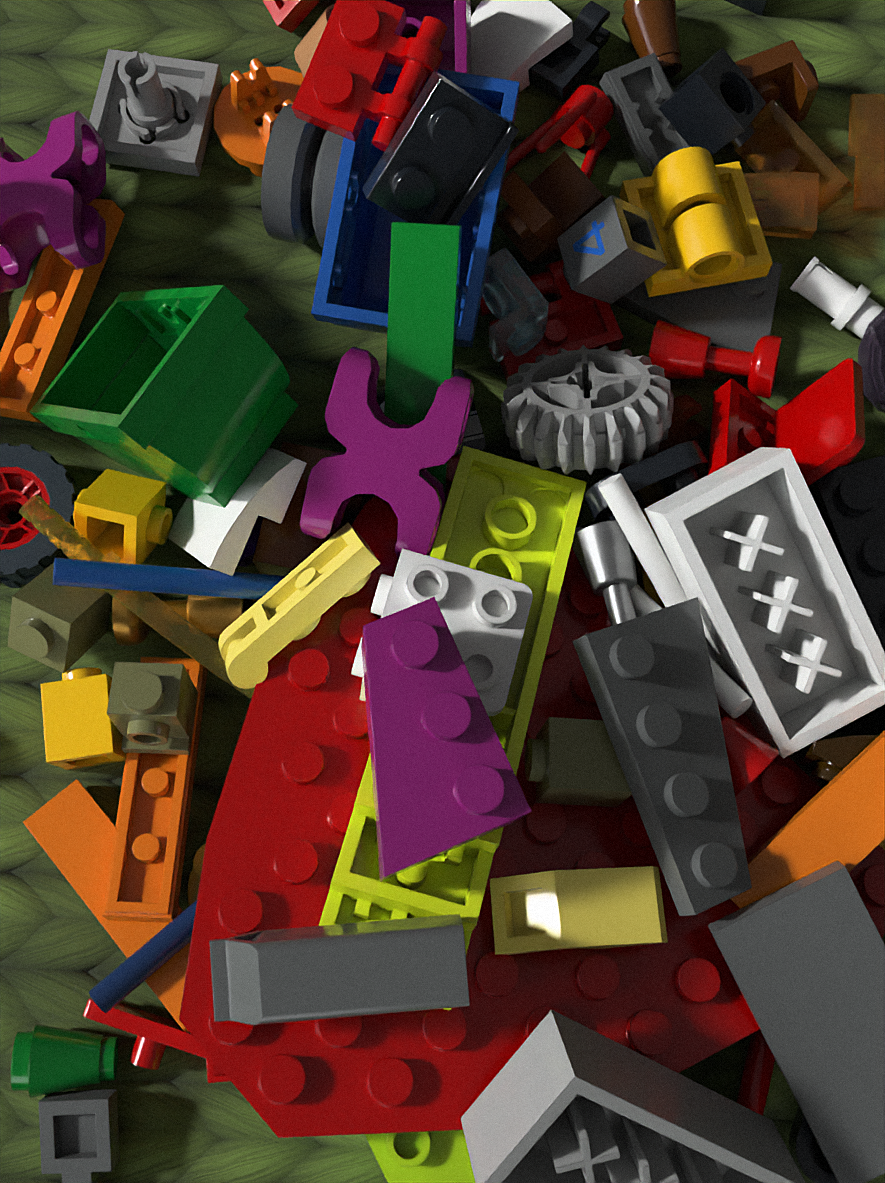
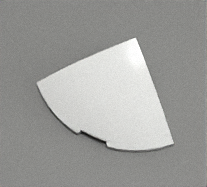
M482 0L471 16V74L520 82V91L530 85L528 69L573 37L572 20L549 0Z

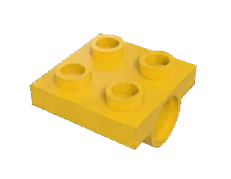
M687 147L674 151L664 157L655 166L652 176L622 182L620 199L651 213L667 262L666 266L644 281L649 297L761 278L768 275L773 262L739 161L715 165L712 155L707 149Z

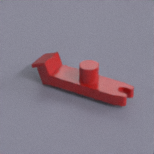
M88 998L83 1017L137 1035L129 1058L131 1063L143 1068L158 1070L166 1046H170L206 1058L208 1083L230 1081L191 1033L183 1031L176 1021L120 1002L108 1013H104L92 998Z

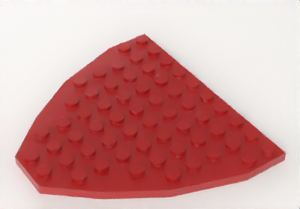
M461 454L453 455L449 459L447 498ZM378 496L373 497L363 506L351 526L366 541L381 564L371 572L369 580L358 592L348 597H342L323 613L318 625L310 634L300 640H292L267 662V677L262 683H258L255 686L206 839L179 1015L180 1022L278 1138L463 1130L461 1117L551 1009L677 1073L758 1031L760 1028L707 926L740 908L731 899H728L697 915L679 916L632 795L618 807L536 803V782L526 780L525 751L528 739H536L537 733L549 717L603 720L572 641L586 634L610 627L611 622L604 597L593 593L572 546L516 774L531 812L503 827L500 844L493 856L477 925L471 933L466 954L469 1006L454 1007L450 1011L432 1009L250 1025L235 1021H214L209 941L230 938L254 931L318 926L329 893L332 877L370 754L366 702L359 700L363 678L351 675L362 638L363 626L381 619V615L371 613L373 599L381 574L394 577L399 560L395 553L398 518L388 502ZM718 704L719 712H720V718L722 719V718H723L724 716H726V715L729 716V717H731V716ZM744 713L734 718L736 722L759 737ZM777 755L765 770L735 796L747 859L822 790L788 756L782 758ZM878 845L849 872V875L882 938L885 935V850ZM659 867L668 942L603 949L572 948L510 955L495 954L490 879L554 870Z

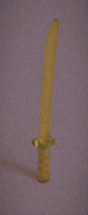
M38 494L31 497L19 510L20 515L28 522L31 521L32 525L44 536L46 535L49 538L48 540L58 549L61 548L62 552L69 559L121 563V558L112 550L105 556L98 548L95 549L87 538L80 535L78 530L68 521L65 522L63 517L53 508H50L48 503ZM104 589L156 632L248 698H252L255 688H238L228 678L225 661L219 650V644L172 610L153 593Z

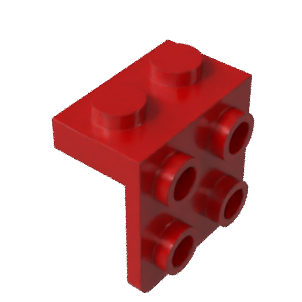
M852 358L843 360L777 411L757 396H754L732 378L714 391L708 475L760 447L790 448L807 486H810L836 467H841L851 462L865 443L862 366Z

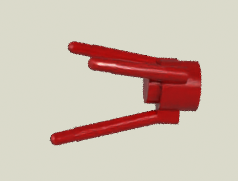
M588 84L579 86L564 105H559L547 121L508 154L505 174L534 148L538 153L542 154L560 139L571 148L579 149L584 145L589 147L580 169L590 179L601 151L611 139V135L605 129V126L614 114L610 99L595 86Z

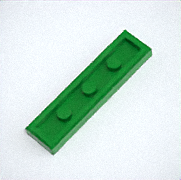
M392 222L384 414L398 424L416 425L423 421L434 402L438 387L445 380L454 377L462 225ZM449 460L444 465L426 468L443 484L445 493L448 488Z

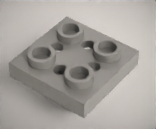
M108 49L89 119L103 140L106 163L200 176L214 118V106L218 100L223 81L219 64L149 55L145 52L142 54L138 53V51L127 52ZM178 118H179L180 120H184V119H185V120H188V121L185 122V123L179 124V123L177 122V119H178ZM151 136L156 138L151 144L142 143L143 140H151Z

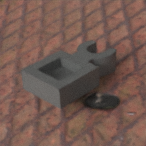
M117 1089L61 1091L45 1095L38 1102L42 1174L62 1173V1183H110L101 1172L112 1171L120 1161Z

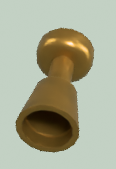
M114 590L112 601L114 636L120 646L139 645L146 639L150 626H188L189 632L192 635L219 639L222 632L252 606V599L188 595L187 600L150 601L147 592Z

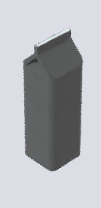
M460 914L254 931L230 938L209 941L215 1022L235 1021L250 1025L469 1006L464 929Z

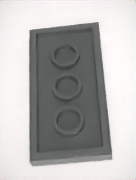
M837 860L707 926L837 1182L866 1183L885 1173V944L846 867Z

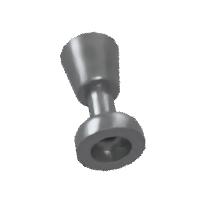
M617 520L600 522L574 534L572 542L573 551L593 593L604 597L611 626L637 618L629 591L637 583L635 552Z

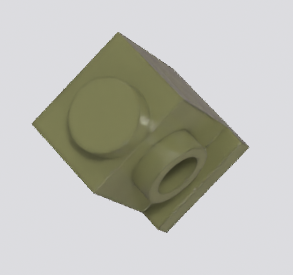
M115 662L107 715L123 735L121 749L124 753L190 755L198 692L183 664Z

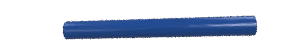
M55 558L53 569V585L254 600L262 598L286 577L282 575L234 572L233 576L216 570Z

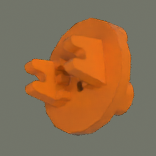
M258 58L250 62V71L241 74L239 70H235L230 75V83L222 89L214 106V130L225 153L240 165L249 167L255 176L262 177L267 143L274 121L278 116L277 112L281 111L284 106L294 103L304 78L300 72L281 66L265 67Z

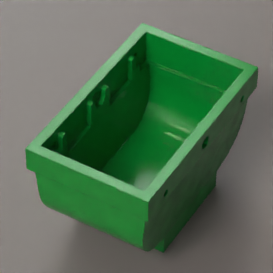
M224 285L121 292L29 413L54 432L73 435L93 449L132 471L150 479L166 482V489L174 495L225 508L296 410L298 404L284 392L290 384V379L282 361L244 317L249 308Z

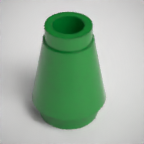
M36 1024L33 1031L17 1032L11 1060L12 1090L28 1091L30 1098L97 1084L101 1083V1081H115L118 1066V1037H104V1035Z

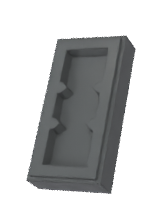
M655 53L604 73L599 83L613 105L614 115L643 176H652L655 166L664 157L679 149L690 147L658 109L673 92L671 85Z

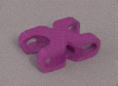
M79 110L53 119L50 123L46 142L36 154L26 160L5 143L3 137H0V294L26 285L33 260L41 250L49 245H52L55 251L69 260L76 270L101 263L104 258L106 223L96 209L87 204L100 195L106 184V152L101 136L87 117Z
M352 347L340 360L325 412V421L329 433L343 444L347 451L333 453L328 457H324L312 468L301 513V530L305 535L319 539L326 538L328 534L334 532L340 525L343 513L352 496L356 494H375L391 505L398 518L397 542L395 546L397 558L399 559L402 548L429 556L444 512L447 496L443 484L426 468L444 465L460 450L474 396L472 380L460 376H454L445 380L438 387L434 402L423 421L416 425L398 424L385 416L377 402V381L380 371L377 359L367 350Z

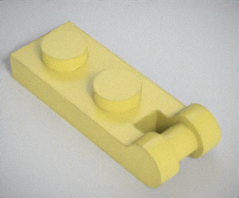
M349 522L222 632L218 641L219 650L225 661L228 678L233 685L238 688L250 689L255 688L256 684L262 683L268 674L267 662L292 640L297 641L310 634L318 625L323 613L342 597H348L358 592L369 580L371 572L381 564L366 541Z

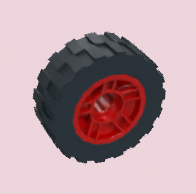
M9 443L0 444V583H4L10 588H21V585L28 584L53 564L55 558L76 559L74 558L73 512L74 502L82 488L51 454L44 450L39 452L32 445L20 443V446H11ZM11 511L16 514L24 512L22 519L18 523L11 524V520L7 518Z

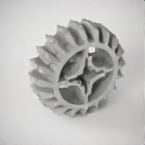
M583 345L580 350L573 351L560 348L556 355L548 356L541 354L536 356L535 363L520 365L518 373L507 378V389L503 391L504 402L501 403L502 423L505 424V434L509 438L510 448L520 451L522 460H537L540 469L547 470L558 466L562 468L564 474H569L576 469L587 470L591 475L594 469L608 468L613 472H617L621 463L635 464L642 460L643 454L657 453L659 443L668 439V431L672 425L674 395L671 392L670 380L665 378L664 368L652 365L650 357L644 355L633 357L629 349H623L618 352L610 351L606 345L600 349H587Z

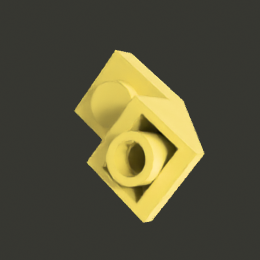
M659 867L554 870L490 879L495 954L510 955L572 948L603 949L668 942Z

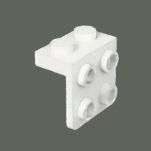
M402 548L394 577L381 574L373 599L371 613L381 615V618L435 597L488 716L499 714L507 700L533 599L531 589L520 582ZM361 638L351 675L363 678L359 700L366 702Z

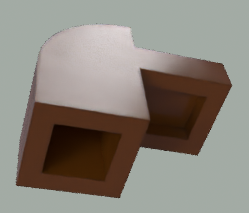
M564 151L529 185L514 170L504 179L501 196L508 205L497 215L496 223L531 264H540L561 254L557 237L606 198Z

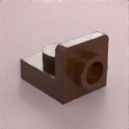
M793 40L735 62L767 102L762 110L779 99L792 123H797L806 118L819 88L818 78L814 66L810 61L804 60Z

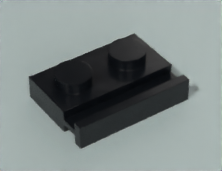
M434 70L362 187V190L368 200L407 222L457 225L519 132V129L511 120L502 117L488 105Z

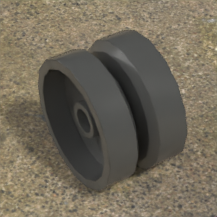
M293 103L284 106L278 114L267 143L261 186L263 224L267 235L275 240L304 245L315 234L319 246L323 247L344 137L296 118L291 108Z

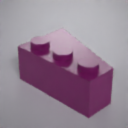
M435 597L364 625L361 648L381 882L511 824L530 813L531 809Z

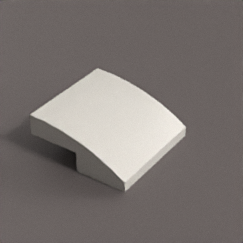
M269 446L225 508L187 498L173 522L168 538L208 568L233 576L258 515L277 523H282L307 463Z

